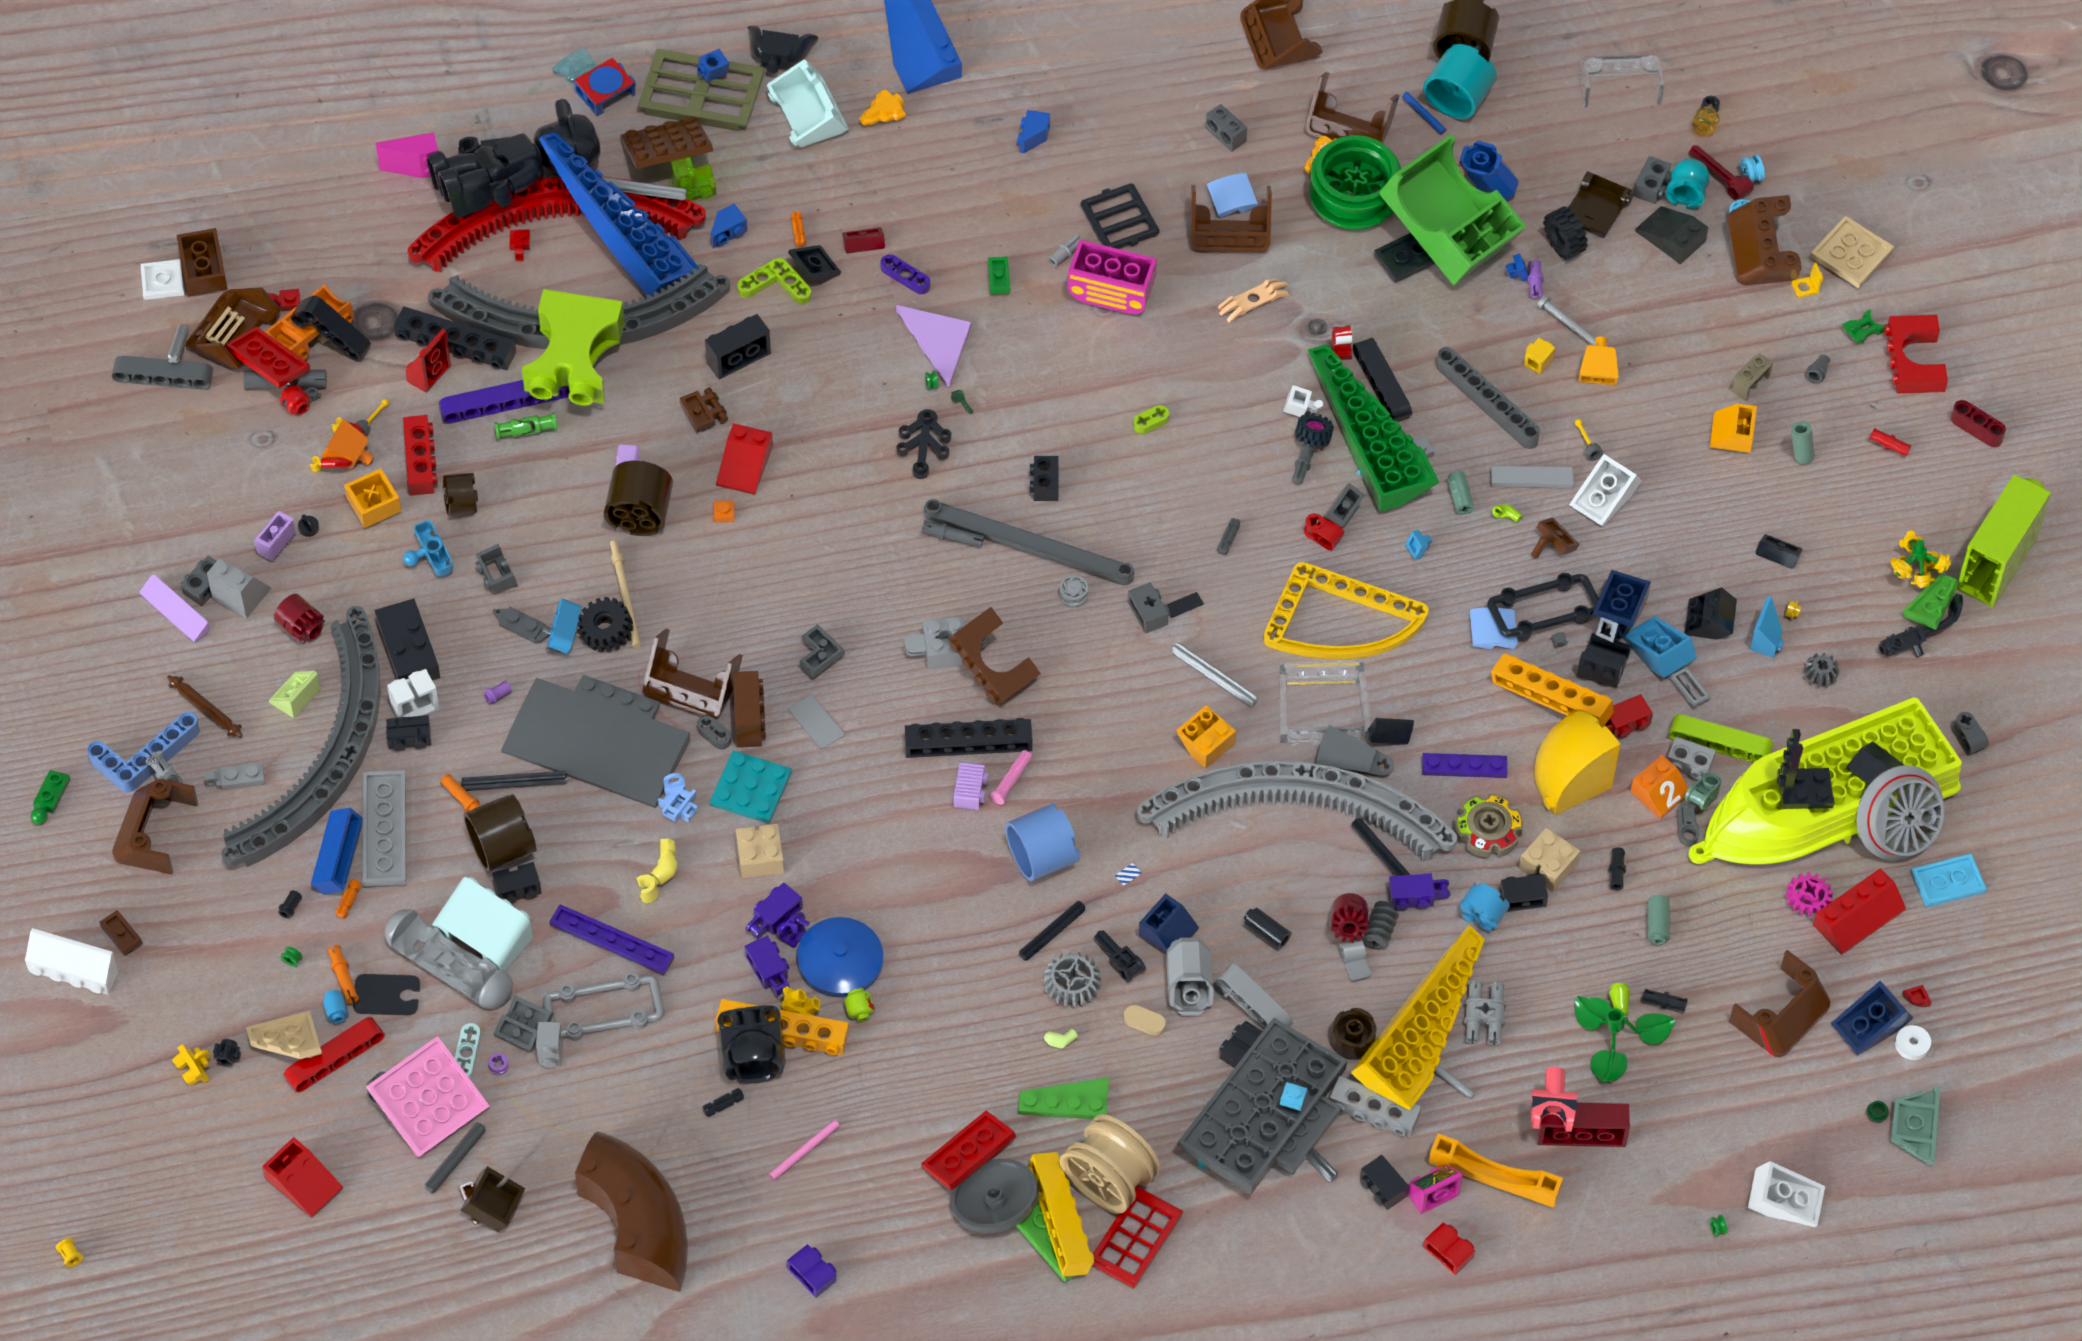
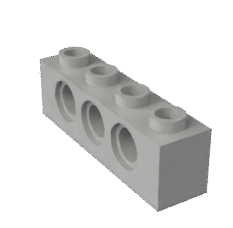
M1339 1076L1330 1096L1331 1101L1342 1107L1339 1114L1344 1113L1358 1121L1369 1122L1379 1129L1393 1131L1401 1137L1411 1138L1420 1118L1421 1106L1414 1104L1410 1110H1407L1366 1088L1364 1085ZM1354 1099V1100H1357L1358 1102H1357V1103H1352V1102H1350L1349 1100ZM1371 1107H1376V1108H1378L1379 1110L1374 1111V1110H1371L1370 1108H1371ZM1391 1115H1397L1399 1118H1392Z

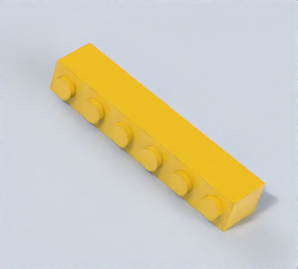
M1058 1153L1032 1154L1027 1167L1033 1172L1039 1187L1038 1202L1062 1276L1087 1275L1094 1264V1256L1089 1251L1088 1237L1083 1232L1082 1219L1077 1214L1076 1201L1071 1195L1070 1182L1065 1177L1064 1171L1061 1168Z

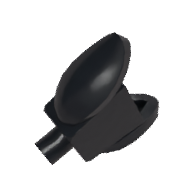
M758 26L747 27L751 37L752 52L756 58L761 60V65L767 67V71L770 73H777L778 69L787 70L791 65L800 62L818 40V36L813 34H804L800 38L799 35L763 30L761 34Z

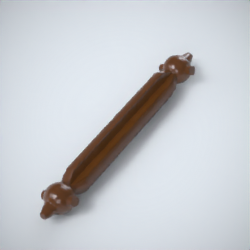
M168 675L170 681L169 688H177L178 692L222 729L228 730V736H243L240 729L242 728L241 724H233L229 717L190 685L182 683V676Z

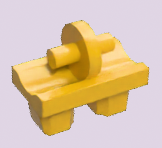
M788 986L783 988L785 996L781 1004L783 1010L814 1016V1013L820 1010V999L817 997H807L805 991L800 988L797 990Z
M184 1044L177 1047L180 1053L172 1059L173 1063L180 1070L186 1066L190 1067L182 1075L185 1082L192 1086L200 1080L204 1083L210 1080L203 1067L209 1066L210 1052L208 1050H200L199 1047L192 1051L191 1049H186Z

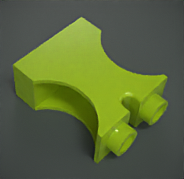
M543 289L538 307L540 330L549 339L550 343L538 359L522 367L525 392H529L535 398L547 400L552 398V396H558L561 387L568 386L570 391L569 399L573 403L581 406L591 405L592 402L604 404L603 378L598 375L593 366L604 351L620 344L625 325L623 301Z

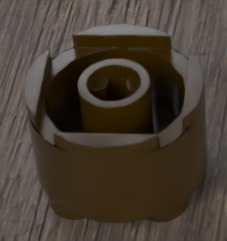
M474 473L443 476V488H445L444 503L448 516L477 513L476 502H478L477 490H473V485H475Z
M1351 1008V1010L1340 1012L1333 1022V1049L1344 1057L1361 1060L1374 1043L1377 1028L1372 1015L1360 1008Z

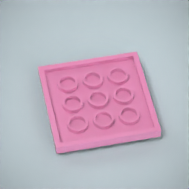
M438 1036L366 1087L418 1158L490 1107Z

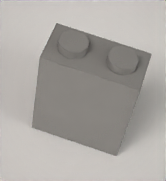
M218 559L207 572L213 601L246 619L271 590L270 586L221 559Z

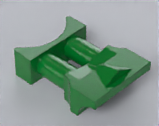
M1870 309L1864 312L1863 318L1860 320H1849L1842 324V327L1856 343L1860 342L1863 344L1871 334L1876 333L1880 335L1884 333L1885 325H1880L1873 321ZM1867 324L1869 325V327H1867L1866 329L1862 328Z

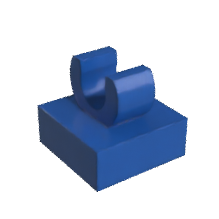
M1521 254L1513 255L1515 263L1506 265L1510 278L1520 276L1522 282L1528 280L1529 274Z

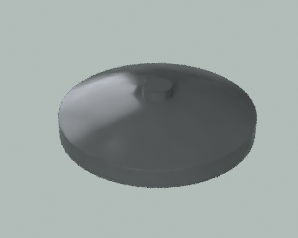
M1011 1159L988 1160L952 1190L950 1198L951 1207L958 1222L967 1229L980 1233L1001 1232L1018 1225L1031 1214L1038 1201L1039 1187L1033 1172L1026 1165Z

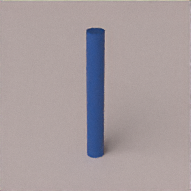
M1408 92L1403 94L1402 98L1441 135L1446 132V128Z

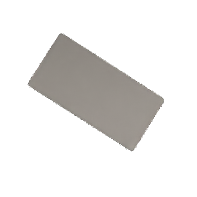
M813 695L807 696L788 708L820 749L825 748L845 735Z

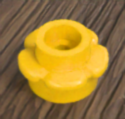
M1790 600L1787 605L1785 616L1789 617L1790 620L1793 617L1797 618L1801 606L1797 605L1798 600L1796 602Z

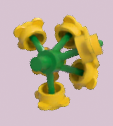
M1909 530L1906 536L1899 541V546L1906 548L1907 552L1912 554L1909 557L1900 556L1898 559L1892 558L1893 571L1901 579H1910L1912 577L1910 574L1913 572L1912 563L1914 561L1919 562L1920 572L1914 574V580L1911 581V584H1917V587L1920 588L1928 587L1930 582L1935 581V578L1931 577V573L1926 571L1931 569L1938 570V573H1942L1943 570L1947 571L1951 566L1950 555L1942 553L1938 555L1936 551H1927L1923 538L1917 536L1913 530Z

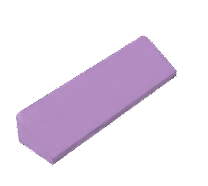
M155 574L148 579L140 590L139 594L194 643L210 631L208 621Z

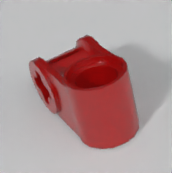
M1309 514L1305 520V536L1327 550H1333L1345 534L1339 525L1325 519L1320 514Z

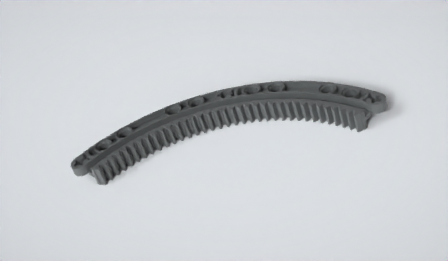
M698 264V270L693 268L692 274L686 273V279L680 277V283L674 281V287L668 284L667 290L660 289V294L654 291L653 297L647 294L646 300L639 297V302H636L633 299L631 305L624 302L625 325L620 344L615 346L661 334L689 321L728 294L730 291L729 278L724 275L714 277L708 272L706 265ZM458 275L449 278L450 284L443 290L437 288L429 292L430 306L454 322L513 339L515 344L520 346L547 349L550 343L549 339L540 330L538 309L534 311V306H531L528 310L525 304L521 308H519V303L512 306V302L508 301L505 304L503 298L498 301L497 296L491 298L490 293L484 295V290L478 292L476 286L471 289V284L465 285V280H459Z
M350 607L346 613L347 622L339 624L337 620L330 626L340 658L342 686L341 700H339L340 707H337L338 714L335 715L336 721H333L334 727L331 728V734H328V741L324 742L325 748H321L322 754H317L318 761L313 760V767H308L309 773H303L304 779H298L299 785L293 784V791L287 790L288 796L281 795V802L278 800L274 801L275 807L268 805V812L262 809L261 816L254 814L255 820L247 818V824L239 822L240 828L233 825L231 832L224 829L223 836L226 847L222 850V858L225 865L233 867L245 862L248 867L266 859L292 843L332 808L348 788L362 765L376 727L381 694L380 667L374 636L362 607ZM357 614V616H359L360 621L357 622L356 618L353 617V615ZM233 853V855H235V858L231 859L229 854Z

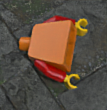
M338 417L336 418V425L331 424L334 435L323 452L322 459L320 460L318 456H313L311 460L315 464H310L309 466L313 472H319L322 468L352 469L357 460L369 465L374 455L364 450L369 440L360 425L347 422Z

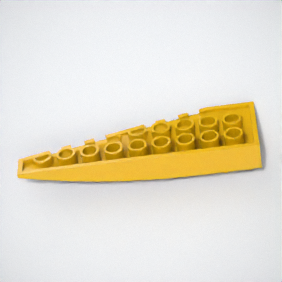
M1471 925L1464 929L1429 971L1351 1071L1366 1088L1407 1110L1414 1106L1434 1078V1070L1441 1059L1440 1054L1442 1049L1445 1048L1446 1038L1453 1027L1461 1005V998L1467 989L1468 979L1472 976V968L1479 957L1485 941Z

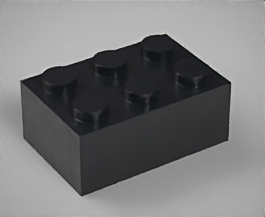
M755 314L747 317L743 321L731 325L725 330L712 334L705 339L708 366L720 380L770 355V330L760 316Z

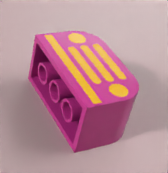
M1079 240L1068 270V290L1075 299L1086 304L1126 314L1141 313L1145 309L1156 278L1157 258Z

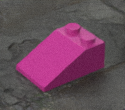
M434 132L375 143L380 170L418 178L431 177L426 155L438 151Z

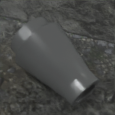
M1822 354L1807 368V378L1811 382L1819 383L1825 379L1830 358Z

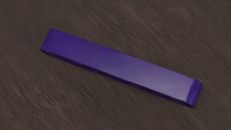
M520 380L444 397L439 401L443 421L450 424L568 398L570 391L568 386H563L560 388L558 396L542 400L533 397L529 392H525L524 382Z

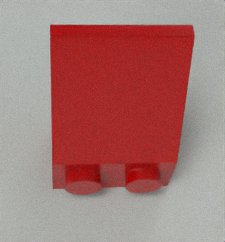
M442 329L430 344L419 352L418 357L406 367L407 382L425 393L434 386L451 366L446 330Z
M733 423L726 442L716 486L755 495L773 448L772 432Z

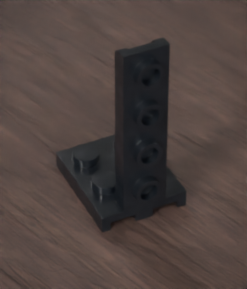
M1792 729L1790 738H1787V750H1784L1783 753L1784 762H1781L1780 769L1777 771V786L1782 798V809L1833 808L1835 803L1829 768H1798L1803 745L1799 743L1800 730Z

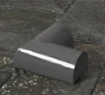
M818 624L802 635V640L813 651L800 660V666L803 672L811 679L845 654V650Z

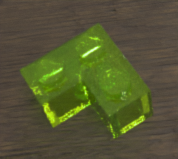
M690 157L671 161L673 187L687 189L686 198L692 201L717 195L711 165L693 168Z

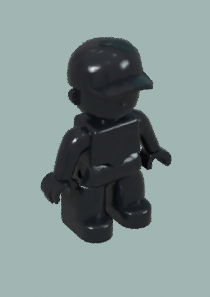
M559 99L555 102L558 121L538 128L534 134V143L524 133L503 138L480 140L481 145H479L476 137H465L459 141V155L446 158L442 151L426 155L433 187L436 190H440V194L446 202L451 203L453 214L456 218L482 210L490 205L492 201L498 203L501 208L506 207L513 202L512 195L530 188L544 178L543 166L549 171L557 172L539 140L541 136L553 132L557 133L574 148L573 152L576 155L583 156L588 161L587 165L589 167L598 160L601 152L600 141L593 123L584 115L573 114L569 102L566 99Z

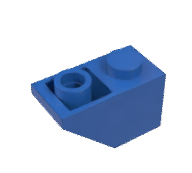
M1027 110L1026 117L1021 119L1020 128L1023 131L1018 134L1017 144L1020 145V153H1026L1047 141L1050 128V113Z
M735 203L718 211L711 231V246L713 249L747 232V219Z

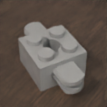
M964 616L922 621L923 634L910 635L905 638L906 654L908 656L926 654L928 669L963 665L960 655L951 649L948 638L965 626ZM987 636L982 641L980 648L986 646Z

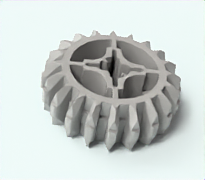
M1070 951L1068 956L1061 953L1060 959L1054 957L1052 963L1048 962L1047 969L1044 971L1043 984L1045 985L1046 993H1049V997L1051 999L1056 998L1057 1005L1064 1002L1065 1007L1070 1003L1075 1008L1077 1003L1084 1006L1085 1000L1091 1003L1092 996H1097L1098 990L1101 988L1100 981L1102 980V975L1100 974L1099 966H1095L1094 960L1089 961L1088 955L1082 958L1080 952L1075 956Z

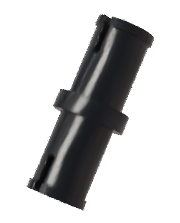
M1616 847L1611 851L1612 859L1609 865V872L1611 873L1610 887L1612 890H1622L1624 887L1623 877L1626 872V866L1624 865L1625 851L1623 848Z
M1645 988L1642 1002L1659 1005L1662 1009L1668 1007L1685 1012L1688 998L1669 995V992L1666 991L1661 993Z

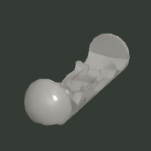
M399 910L388 919L384 934L387 943L393 949L484 1008L500 1007L509 999L512 993L513 982L505 969L498 970L497 966L485 957L480 959L470 952L462 951L454 942L444 937L440 929L426 925L414 910ZM417 941H422L424 945L419 950L413 948Z

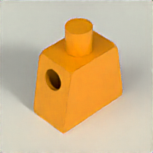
M1596 337L1595 346L1588 345L1586 347L1578 382L1617 385L1616 349L1614 347H1607L1606 337Z

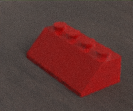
M1879 868L1816 912L1813 926L1843 955L1904 912L1906 906L1895 882Z

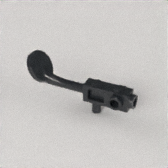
M1957 593L1953 596L1949 606L1948 617L1939 623L1936 630L1930 627L1922 629L1919 625L1914 628L1909 627L1897 635L1891 634L1887 636V639L1880 642V653L1888 657L1912 647L1916 657L1924 655L1920 644L1927 641L1926 636L1947 628L1959 619L1963 607V596Z

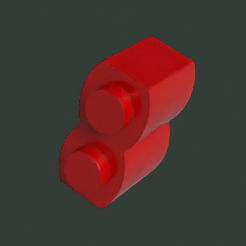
M1442 1222L1424 1239L1423 1246L1436 1259L1440 1260L1455 1275L1474 1258L1475 1250L1473 1244L1469 1240L1459 1237L1457 1230L1452 1225Z

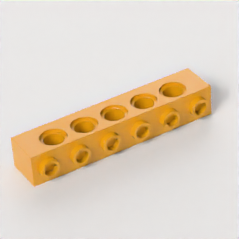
M1504 653L1491 670L1493 684L1568 716L1576 711H1584L1599 720V725L1604 727L1614 713L1613 700L1608 696L1600 695L1587 687L1575 684L1569 679L1556 676L1553 672L1542 670L1534 664L1520 660L1516 656Z
M721 999L715 1020L716 1032H719L717 1019L720 1013L736 1008L758 1005ZM780 1010L782 1027L786 1028L783 1030L785 1046L801 1047L808 1051H823L829 1055H844L849 1036V1022ZM769 1017L767 1020H768V1021H773V1020H775L776 1018H775V1017ZM727 1022L724 1026H731L733 1023ZM801 1031H806V1032H808V1033L803 1034V1035H802V1034H799V1032H801ZM823 1035L829 1036L828 1038H825V1039L820 1038V1036H823Z

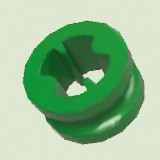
M932 371L931 374L925 372L928 390H931L932 387L938 389L939 384L936 371Z
M288 946L285 948L286 953H282L280 957L286 964L297 967L299 964L298 960H301L303 955L297 949Z
M1718 1215L1717 1219L1715 1217L1710 1218V1226L1715 1237L1719 1236L1720 1233L1723 1235L1727 1234V1224L1723 1215Z

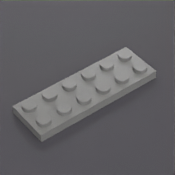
M405 770L363 772V887L406 885Z

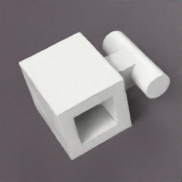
M1293 385L1288 393L1283 412L1301 417L1308 410L1311 415L1316 413L1317 416L1323 406V402L1321 400L1311 401L1312 391Z

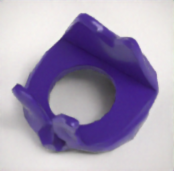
M798 912L792 915L788 921L778 926L776 932L780 940L786 942L791 947H796L806 932L805 926H808L810 923L805 920L803 912Z

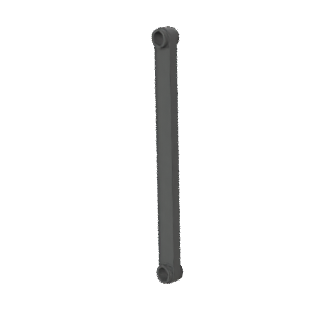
M930 499L925 503L924 515L929 521L945 523L947 526L984 535L986 539L1116 581L1121 585H1129L1134 579L1135 571L1129 563L1110 559L939 502L936 499Z

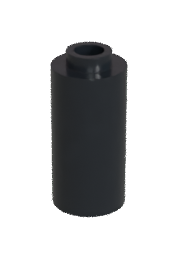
M1257 907L1249 909L1244 916V924L1277 949L1283 948L1291 937V931Z

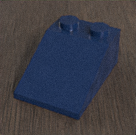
M1611 570L1593 615L1633 627L1644 609L1651 582Z
M1879 981L1832 1021L1831 1024L1852 1049L1860 1055L1897 1033L1913 1019V1016L1888 987Z

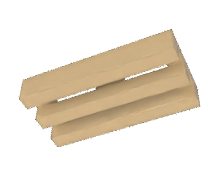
M228 306L206 334L205 338L212 343H222L225 346L245 318L238 316V313L231 311L232 308ZM227 315H229L230 318L228 319V321L221 328L218 334L213 338V333L217 330V328L224 321ZM235 319L237 321L222 342H219V338Z

